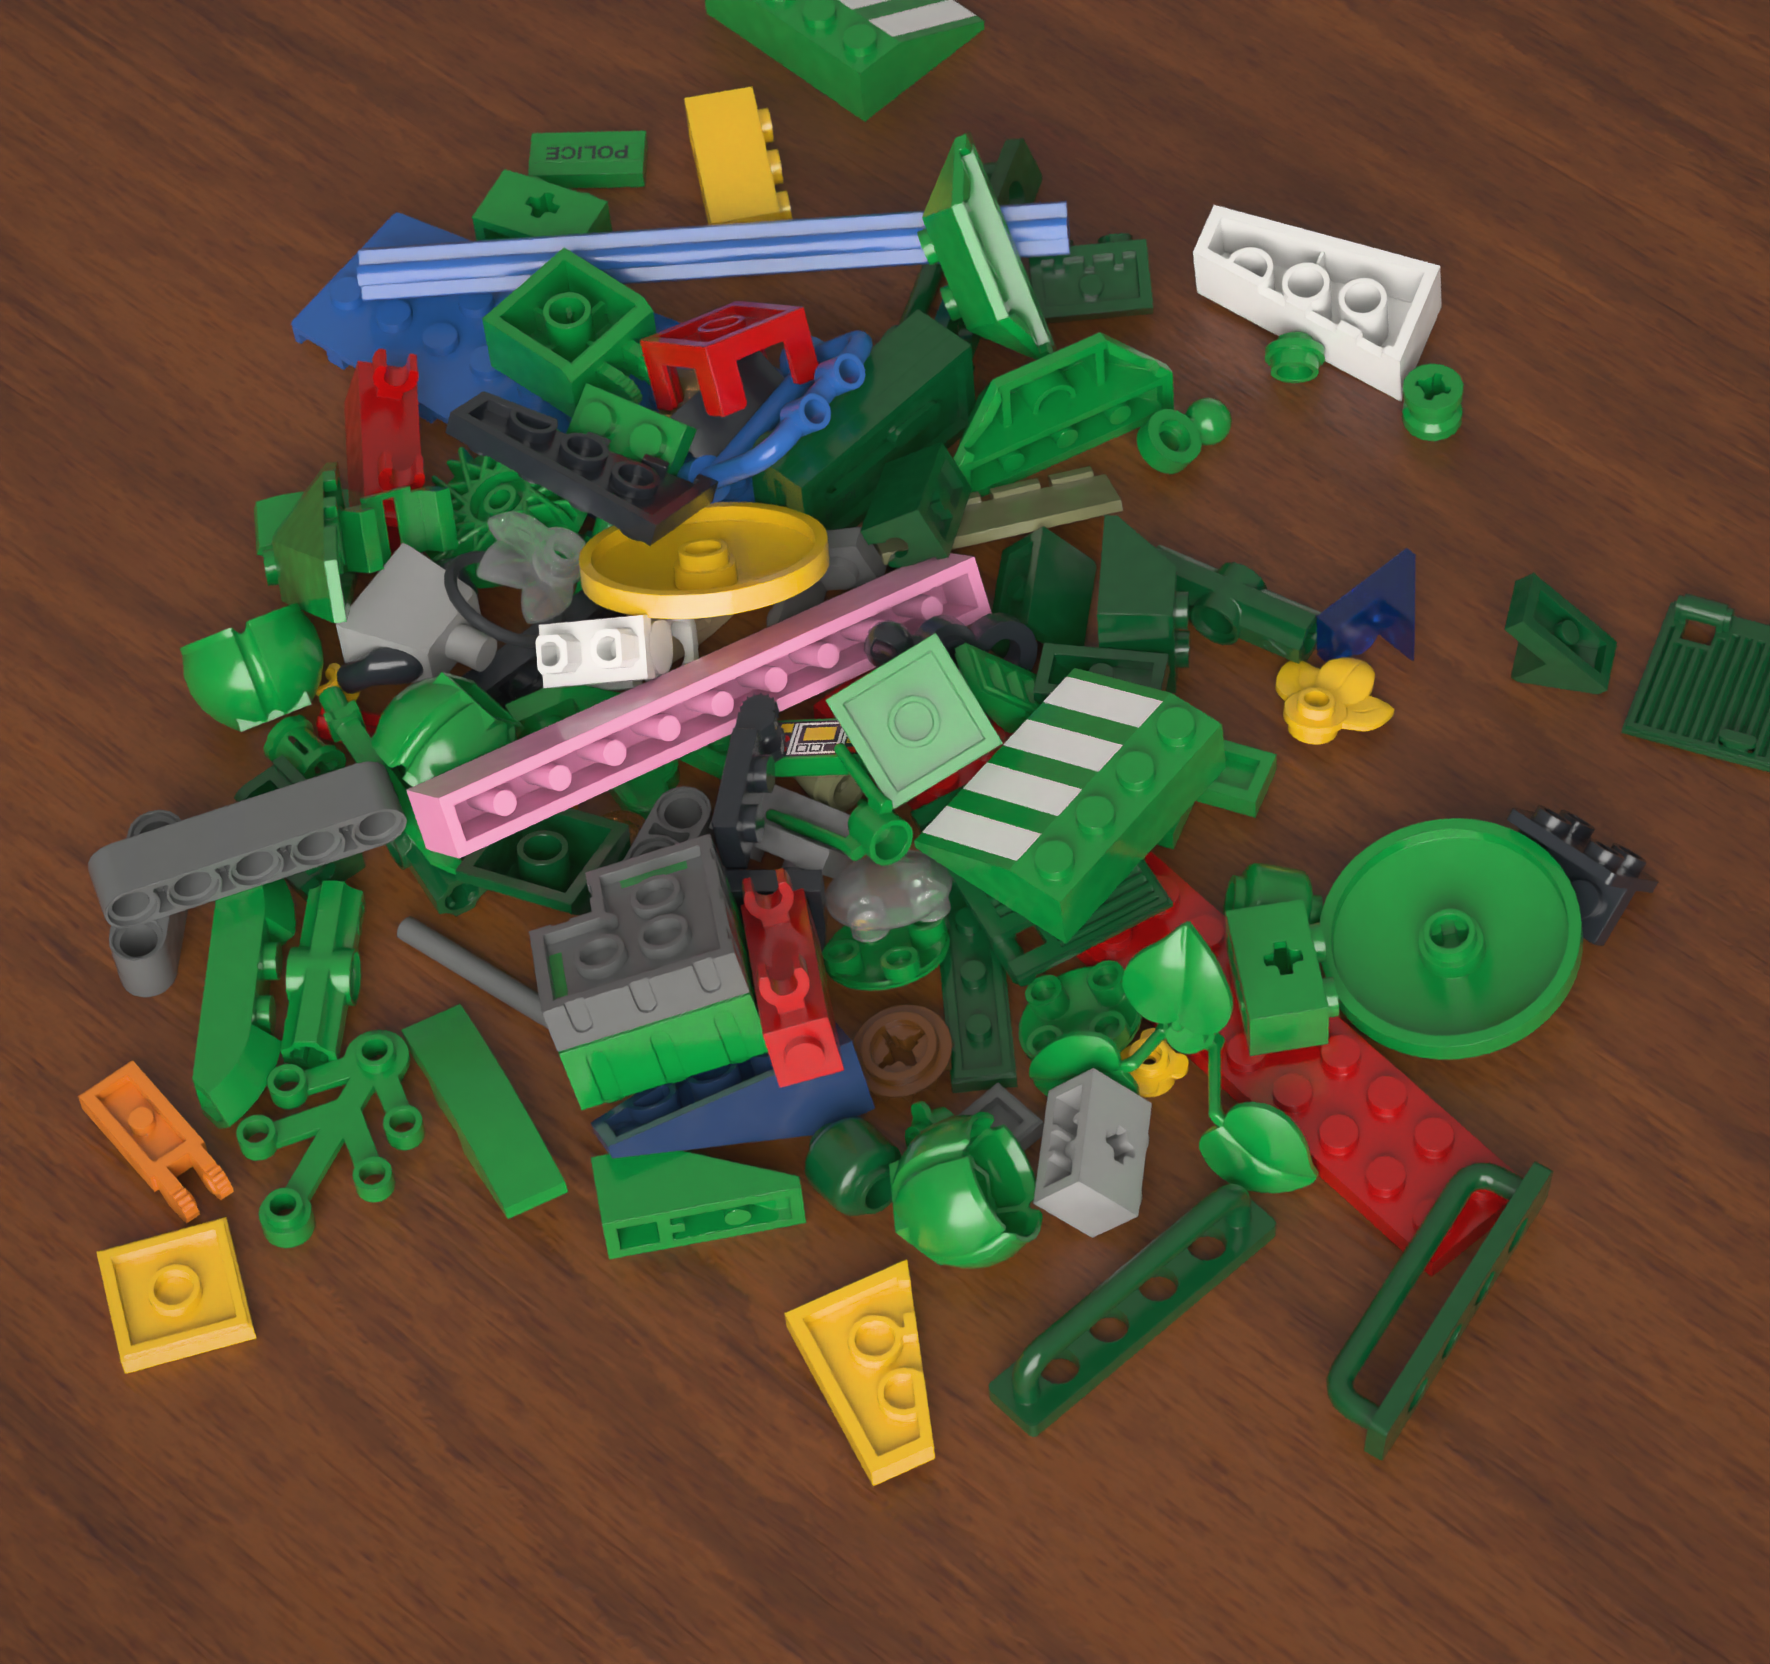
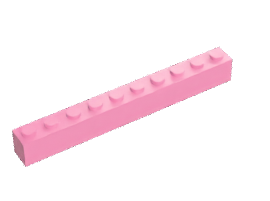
M950 553L948 558L937 560L936 557L914 565L901 567L407 789L406 791L426 849L461 858L732 734V730L735 728L737 715L740 712L739 707L743 705L742 701H746L747 697H752L753 694L759 695L762 693V695L769 694L770 698L774 697L780 712L876 668L869 662L864 652V643L869 629L878 622L891 620L901 623L909 630L910 634H915L923 622L934 616H952L965 626H968L987 614H992L975 557Z

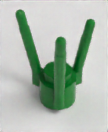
M843 743L836 744L834 751L868 798V800L860 799L857 802V807L851 813L848 819L849 835L847 837L775 809H769L765 813L767 820L841 850L853 861H857L867 855L876 864L882 866L891 865L899 861L912 845V827L892 810L893 802L877 788L858 760Z

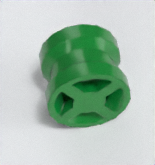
M1426 364L1411 370L1405 377L1403 383L1404 404L1402 421L1405 429L1412 436L1421 440L1438 441L1452 436L1460 428L1463 417L1461 402L1464 385L1461 376L1454 369L1441 364Z

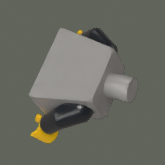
M402 543L384 565V569L378 572L351 605L347 622L336 623L346 664L340 666L338 663H332L328 666L325 676L329 682L318 687L316 692L318 697L325 689L337 686L342 689L348 702L356 701L360 691L368 687L414 684L426 678L438 677L441 672L449 673L457 662L479 672L484 671L490 665L497 649L496 639L482 633L471 625L456 610L447 595L444 586V574L448 564L454 557L431 561L411 546ZM464 567L457 576L458 589L465 601L481 615L478 603L479 591Z

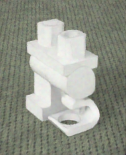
M648 615L539 625V636L536 639L538 671L543 675V688L587 685L610 691L632 689L643 684L642 680L648 682L669 672L673 661L672 636L677 638L684 647L685 656L681 666L699 659L694 618L660 619L649 618Z

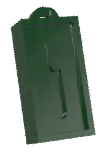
M919 309L900 325H894L889 328L881 340L872 347L869 357L863 364L865 368L863 384L857 389L836 396L829 404L831 418L828 425L821 430L802 436L776 463L765 471L752 476L755 503L777 505L805 513L818 520L826 531L857 527L866 517L885 463L939 442H943L945 447L949 449L962 438L976 402L973 374L976 366L973 365L972 350L974 348L971 347V344ZM775 429L763 433L751 449L764 441Z

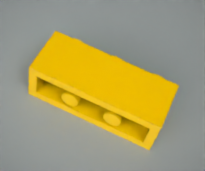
M753 87L684 98L689 137L708 225L792 219L787 191L776 192L775 185L783 184L778 150L767 151L765 143L774 142L768 108L757 109Z

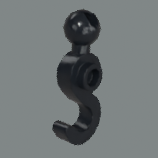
M1003 612L987 614L975 621L970 628L955 617L948 615L934 616L923 622L915 634H910L909 630L901 623L891 620L882 621L869 629L864 643V652L869 662L879 668L936 633L959 670L955 657V648L968 643L985 652H989L995 643L1003 639H1009V650L1003 660L1030 672L1037 659L1038 646L1034 633L1013 615Z

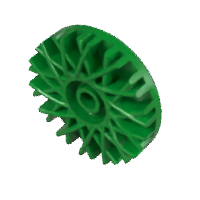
M464 447L458 449L460 461L447 460V466L454 475L448 484L436 475L431 477L435 486L450 488L459 548L446 552L425 551L432 561L451 557L456 558L458 555L470 551H486L512 558L529 567L534 572H538L555 560L569 546L581 529L588 514L587 512L577 510L568 500L543 486L523 480L517 472L488 456L479 455L474 459ZM473 563L465 566L477 588H495L523 580L507 570L492 565Z

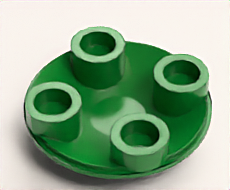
M867 901L854 906L849 911V923L833 935L823 949L822 955L825 971L831 979L840 985L857 990H886L912 983L932 972L946 957L951 941L943 912L938 908L925 907L918 910L907 908L886 909L885 905L881 902Z
M1107 960L1095 966L1070 970L1057 977L1054 975H1042L1029 984L1025 991V998L1028 1004L1022 1013L1018 1032L1019 1041L1026 1056L1032 1061L1036 1053L1049 1041L1074 1031H1093L1105 1034L1116 1043L1120 1052L1123 1051L1136 1035L1143 1018L1125 996L1122 986L1124 968L1118 962Z

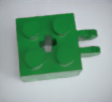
M565 247L482 318L491 366L571 418L574 415L586 383L637 404L643 400V395L638 385L629 376L633 375L639 380L645 381L647 385H651L639 340L657 333L653 309L643 296Z

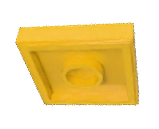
M226 1217L97 1252L116 1342L125 1374L256 1339L234 1243Z

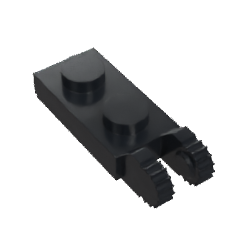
M753 694L752 697H747L746 701H742L743 705L739 707L740 712L737 715L735 728L732 730L711 823L722 865L727 869H748L753 843H761L764 835L763 796L764 793H772L775 784V763L782 759L784 755L786 737L781 724H778L779 709L777 702L774 701V697L770 698L769 694Z

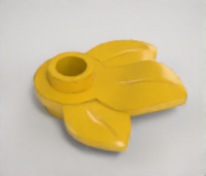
M1336 658L1325 663L1321 669L1303 660L1299 664L1290 660L1281 667L1276 678L1275 690L1285 701L1283 717L1288 724V731L1295 739L1307 744L1328 743L1335 739L1338 731L1341 729L1362 732L1374 730L1387 723L1394 715L1395 709L1388 703L1370 696L1374 686L1375 672L1367 662L1361 659Z

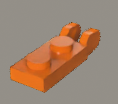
M131 1060L78 1096L85 1113L154 1192L160 1190L168 1205L186 1224L199 1216L200 1211L192 1194L177 1180L179 1175L193 1167L206 1188L217 1199L222 1200L234 1192L228 1177L208 1153L205 1141L134 1061Z

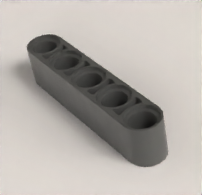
M367 761L111 843L100 848L92 855L88 862V871L104 918L108 924L118 928H129L385 845L402 834L406 827L407 819L385 766L378 762Z

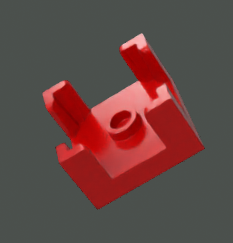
M735 301L639 340L658 409L671 411L679 408L678 403L684 400L676 367L695 369L706 412L711 416L725 417L744 409L747 405L737 360L757 351H760L767 358L765 348L783 341L794 384L802 385L814 380L815 370L818 366L804 307Z

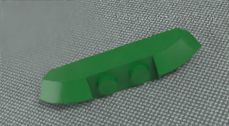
M284 878L215 901L192 1079L203 1115L218 1129L232 1126L257 1101L267 1086L268 1076L275 1069L280 1055L281 1040L270 1035L274 1033L276 1026V1004L274 996L269 994L271 980L281 979L283 966L282 946L295 935L296 926L294 903Z

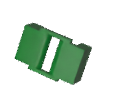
M402 486L360 498V505L338 510L348 571L361 573L380 571L384 569V565L391 558L382 500L392 497L394 498L401 545L402 543L409 545L420 553L427 550L446 552L459 548L450 488L425 486L411 490L410 486Z

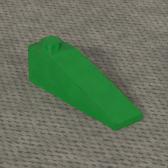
M338 461L326 463L275 531L272 539L273 549L263 550L268 586L279 585L281 601L289 605L298 602L301 610L332 623L347 622L357 584L356 572L348 571L338 513V510L345 509Z

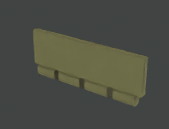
M1090 466L1048 475L1049 487L1041 488L1037 478L990 488L991 500L982 502L978 491L970 493L951 550L1036 531L1043 526L1050 528L1123 511L1122 501L1107 475L1094 476ZM897 537L889 538L885 543L874 544L884 565L888 564L893 553L908 549L907 543Z

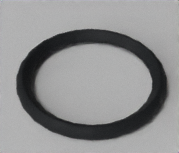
M470 551L458 555L446 568L444 586L453 606L471 625L498 641L512 646L533 648L536 647V639L539 634L525 635L509 631L490 622L476 612L465 601L457 586L458 573L467 565L473 563L492 565L520 577L534 587L546 600L552 611V624L565 623L564 608L553 588L536 572L512 558L498 553Z

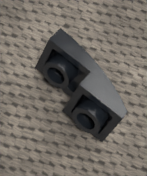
M760 351L737 360L747 400V405L744 409L725 417L711 416L706 412L700 390L670 417L697 429L689 449L694 458L703 455L718 457L785 379Z

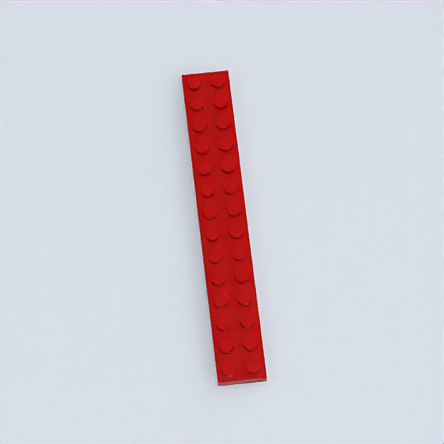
M877 667L844 682L814 704V719L835 718L826 703V699L874 671ZM986 714L1004 744L1014 733L1005 732ZM1003 744L922 792L919 796L907 802V804L915 810L966 785ZM1151 851L1144 860L1172 900L1173 907L1076 955L1087 967L1095 966L1102 961L1112 960L1118 962L1125 970L1130 960L1139 951L1163 939L1184 922L1190 921L1219 962L1229 984L1233 999L1231 1017L1226 1026L1218 1032L1225 1038V1043L1221 1050V1088L1238 1103L1258 1102L1269 1104L1289 1116L1302 1131L1308 1143L1312 1162L1319 1172L1318 1176L1401 1251L1405 1250L1449 1179L1460 1168L1473 1163H1492L1517 1174L1339 1016L1329 1017L1328 1044L1250 1056L1226 951L1225 916ZM1146 1019L1152 1026L1156 1028L1158 1023ZM1203 1049L1194 1054L1183 1053L1208 1075V1050ZM1486 1189L1475 1191L1424 1271L1432 1278L1493 1228L1509 1201Z

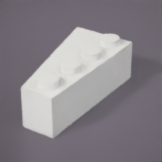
M1214 205L1193 251L1197 293L1277 336L1288 332H1302L1310 335L1314 341L1319 342L1325 348L1326 362L1402 401L1404 379L1411 370L1416 368L1441 309L1440 266Z

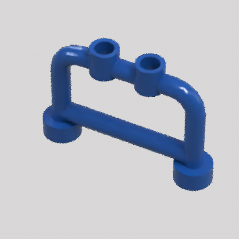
M862 330L851 331L826 342L811 336L818 366L815 370L814 380L802 385L794 384L784 348L780 355L779 364L785 379L718 457L703 455L690 460L681 466L677 477L694 483L696 476L701 474L719 481L713 502L711 503L720 502L728 495L731 484L765 471L783 457L802 436L825 428L831 418L829 406L831 401L836 396L857 389L863 384L865 379L863 364L869 357L873 347L871 337ZM776 427V429L764 441H762L759 445L751 449L756 440L763 433L773 430Z

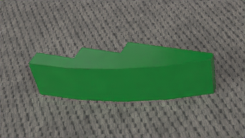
M461 1004L401 1030L410 1054L430 1083L437 1104L457 1132L465 1156L507 1219L568 1192L565 1180L504 1071Z

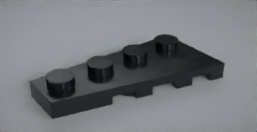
M485 391L450 412L445 433L467 444L471 451L496 460L517 472L523 480L543 486L568 500L577 510L591 513L620 529L626 537L642 541L649 546L713 502L719 482L717 480L698 474L694 483L667 473L670 462L645 454L640 463L609 451L610 439L589 431L587 434L562 433L557 431V419Z

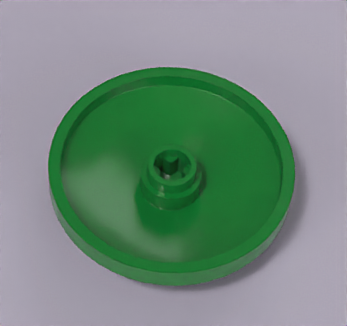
M1450 818L1430 820L1404 827L1380 838L1365 848L1344 868L1326 897L1320 917L1326 947V962H1321L1325 978H1334L1339 1009L1353 1025L1374 1041L1395 1051L1421 1058L1438 1060L1471 1058L1495 1052L1525 1038L1545 1023L1567 997L1577 977L1583 952V929L1580 907L1574 888L1562 867L1545 849L1525 835L1495 823L1475 819Z

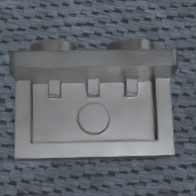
M774 784L772 793H764L763 796L764 835L761 843H753L750 858L761 862L766 851L785 859L782 868L799 867L805 870H822L823 875L846 882L854 862L841 850L767 820L765 813L769 809H775L845 837L849 835L848 819L850 815Z

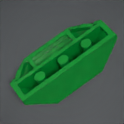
M970 132L960 135L954 139L923 213L922 220L926 229L917 232L921 247L930 266L938 262L941 264L948 285L941 287L940 292L952 321L962 318L967 331L1038 360L1058 351L972 135Z
M1099 332L992 379L977 397L953 459L971 486V493L978 491L980 496L984 497L989 494L990 488L1020 481L1139 428L1159 410H1174L1173 372L1167 364Z

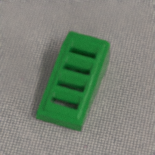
M968 643L955 648V657L960 673L982 710L1005 732H1016L1041 705L1034 700L1033 695L1037 674Z

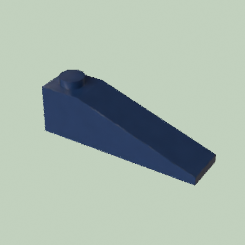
M836 1023L844 1071L780 1088L769 1053L767 1052L742 1063L729 1064L690 1076L681 1082L667 1083L639 1092L590 1123L594 1134L611 1158L810 1136L814 1135L818 1129L828 1123H834L843 1118L858 1117L875 1109L853 1042Z

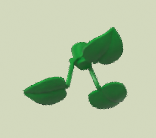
M1190 921L1184 922L1163 939L1139 951L1126 966L1122 977L1125 996L1140 1015L1152 1022L1158 1023L1155 1031L1132 1056L1121 1060L1118 1046L1105 1034L1093 1031H1074L1049 1041L1036 1053L1030 1064V1079L1034 1081V1085L1047 1097L1049 1090L1093 1068L1139 1095V1086L1128 1072L1136 1070L1164 1039H1167L1168 1043L1175 1050L1185 1054H1194L1206 1049L1208 1050V1113L1210 1119L1216 1125L1207 1129L1202 1134L1199 1141V1149L1209 1167L1228 1183L1240 1185L1246 1190L1259 1193H1283L1297 1190L1312 1184L1318 1177L1319 1172L1312 1162L1309 1146L1302 1131L1281 1110L1269 1104L1242 1102L1232 1106L1227 1115L1224 1113L1221 1106V1050L1224 1046L1225 1038L1218 1032L1226 1026L1231 1017L1233 999L1229 984L1219 962Z

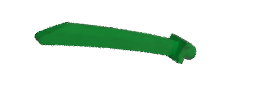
M337 686L325 689L319 696V702L325 711L323 715L334 742L342 741L356 763L369 761L378 762L385 766L407 819L404 832L431 865L456 875L455 870L462 862L460 858L426 849L407 791L392 769L379 757L371 746V737L365 730L366 726L356 701L348 702L342 689Z

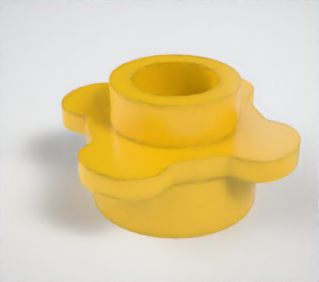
M1156 1028L1145 1029L1141 1033L1139 1040L1120 1052L1121 1060L1132 1056ZM1164 1039L1147 1057V1059L1154 1060V1064L1147 1065L1142 1063L1136 1070L1128 1073L1133 1076L1139 1086V1096L1157 1097L1168 1092L1176 1079L1183 1078L1187 1074L1189 1061L1184 1054L1176 1053L1167 1044V1039Z

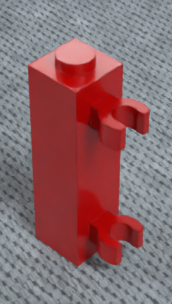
M378 349L374 353L372 363L357 361L344 402L349 507L360 505V498L402 486H410V489L414 490L423 487L425 483L424 458L421 456L417 354L410 353L407 363L403 367L387 365L385 349ZM393 497L382 500L391 557L401 546Z
M784 868L776 870L778 889L770 895L757 893L754 890L751 878H744L742 880L744 904L741 905L762 1034L780 1088L844 1071L820 940L804 888L793 891L790 876Z

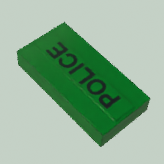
M646 131L532 133L528 176H536L548 183L568 189L645 187L648 151Z

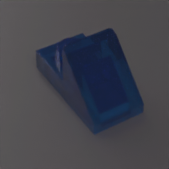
M1408 548L1403 550L1317 616V655L1327 663L1336 658H1349L1353 654H1362L1380 635L1412 661L1414 660L1416 555Z

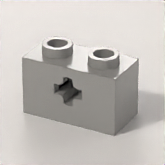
M1094 1068L1049 1090L1033 1204L1092 1238L1138 1217L1139 1207L1142 1202L1141 1189L1146 1150L1149 1144L1148 1131L1152 1103Z

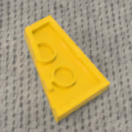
M907 1260L785 1313L787 1329L873 1486L935 1459Z

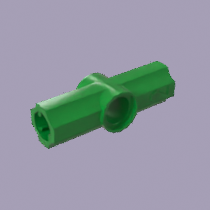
M322 881L321 885L317 888L309 889L299 947H291L287 958L286 993L289 1005L284 1023L283 1039L281 1041V1054L284 1063L297 1065L304 1071L340 1058L348 1006H356L360 994L361 959L358 947L366 911V902L363 891L348 886L344 881Z

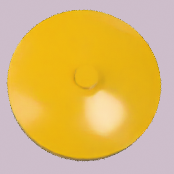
M752 502L710 503L651 546L642 541L632 540L622 534L620 529L611 526L590 539L582 548L578 558L582 589L593 602L615 612L633 616L648 615L649 618L660 619L716 617L766 607L791 598L813 586L826 573L830 563L827 531L818 520L791 508Z

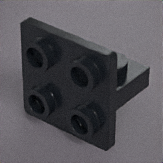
M1538 805L1535 812L1512 808L1507 817L1509 822L1520 828L1518 830L1519 833L1539 844L1562 867L1577 896L1583 938L1594 945L1604 946L1636 891L1653 893L1659 883L1658 880L1642 871L1647 864L1644 858L1620 844L1613 843L1609 847L1598 840L1592 839L1591 835L1595 828L1571 812L1562 809L1558 814L1542 805Z

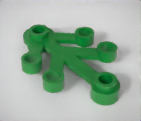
M387 1030L365 1032L349 1044L344 1057L305 1071L294 1064H283L276 1067L269 1074L267 1085L273 1103L283 1109H294L301 1106L308 1099L309 1095L342 1085L346 1086L335 1101L274 1122L266 1116L253 1115L245 1118L238 1125L236 1136L240 1150L246 1158L255 1161L267 1159L279 1148L315 1136L286 1187L269 1193L260 1205L259 1220L265 1238L272 1245L280 1248H293L303 1244L311 1237L315 1229V1217L310 1200L344 1142L354 1165L352 1176L359 1197L367 1202H380L387 1199L393 1193L395 1179L391 1165L387 1160L379 1157L362 1112L373 1093H376L385 1112L383 1119L385 1135L388 1143L393 1148L398 1150L413 1149L425 1137L422 1115L417 1108L409 1105L401 1085L410 1065V1054L407 1044L396 1033ZM377 1055H385L379 1060H368ZM287 1082L298 1083V1085L290 1091L279 1090V1088ZM402 1123L414 1124L413 1128L409 1131H394ZM254 1134H268L260 1142L253 1143L248 1141ZM379 1174L384 1176L376 1184L364 1183V1180L371 1175ZM285 1209H294V1210H293L290 1214H288V1215H285V1216H278V1215H276L278 1212H280V1211H282V1210H285Z

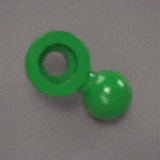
M1209 397L1194 401L1187 408L1185 415L1173 409L1159 410L1138 430V450L1147 464L1155 470L1165 474L1179 473L1199 455L1201 445H1215L1227 437L1232 425L1230 411L1223 402Z

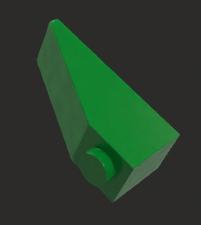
M685 1151L611 1158L609 1154L591 1157L609 1259L806 1223L799 1176Z

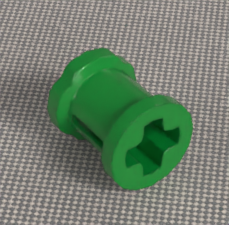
M302 714L288 716L278 722L269 732L263 747L265 756L271 762L283 755L306 779L344 768L346 764L345 754L335 745H325L313 733V724ZM289 737H294V744L289 741ZM316 766L321 770L318 774L314 770Z

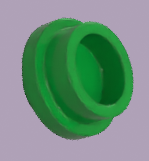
M1302 332L1284 333L1265 348V362L1271 367V375L1282 382L1302 383L1313 380L1318 376L1319 367L1325 361V348L1323 345L1314 341L1310 335Z

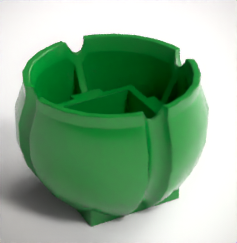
M298 602L246 621L243 633H238L231 627L179 648L183 658L184 679L190 694L203 711L216 721L242 732L311 705L322 678L323 650L315 625L301 610Z
M441 672L438 677L426 678L411 684L397 694L381 713L375 734L370 739V743L375 752L389 767L404 766L406 770L402 779L414 787L518 740L517 737L525 727L473 680Z
M980 1111L973 1115H953L926 1127L912 1140L900 1160L889 1164L895 1233L939 1266L949 1265L966 1269L993 1266L1013 1257L1026 1243L1036 1239L1041 1231L1043 1214L1040 1210L1031 1209L1030 1203L1034 1200L1036 1178L1029 1160L1018 1140L1005 1124L990 1127L995 1120L993 1115L987 1112Z

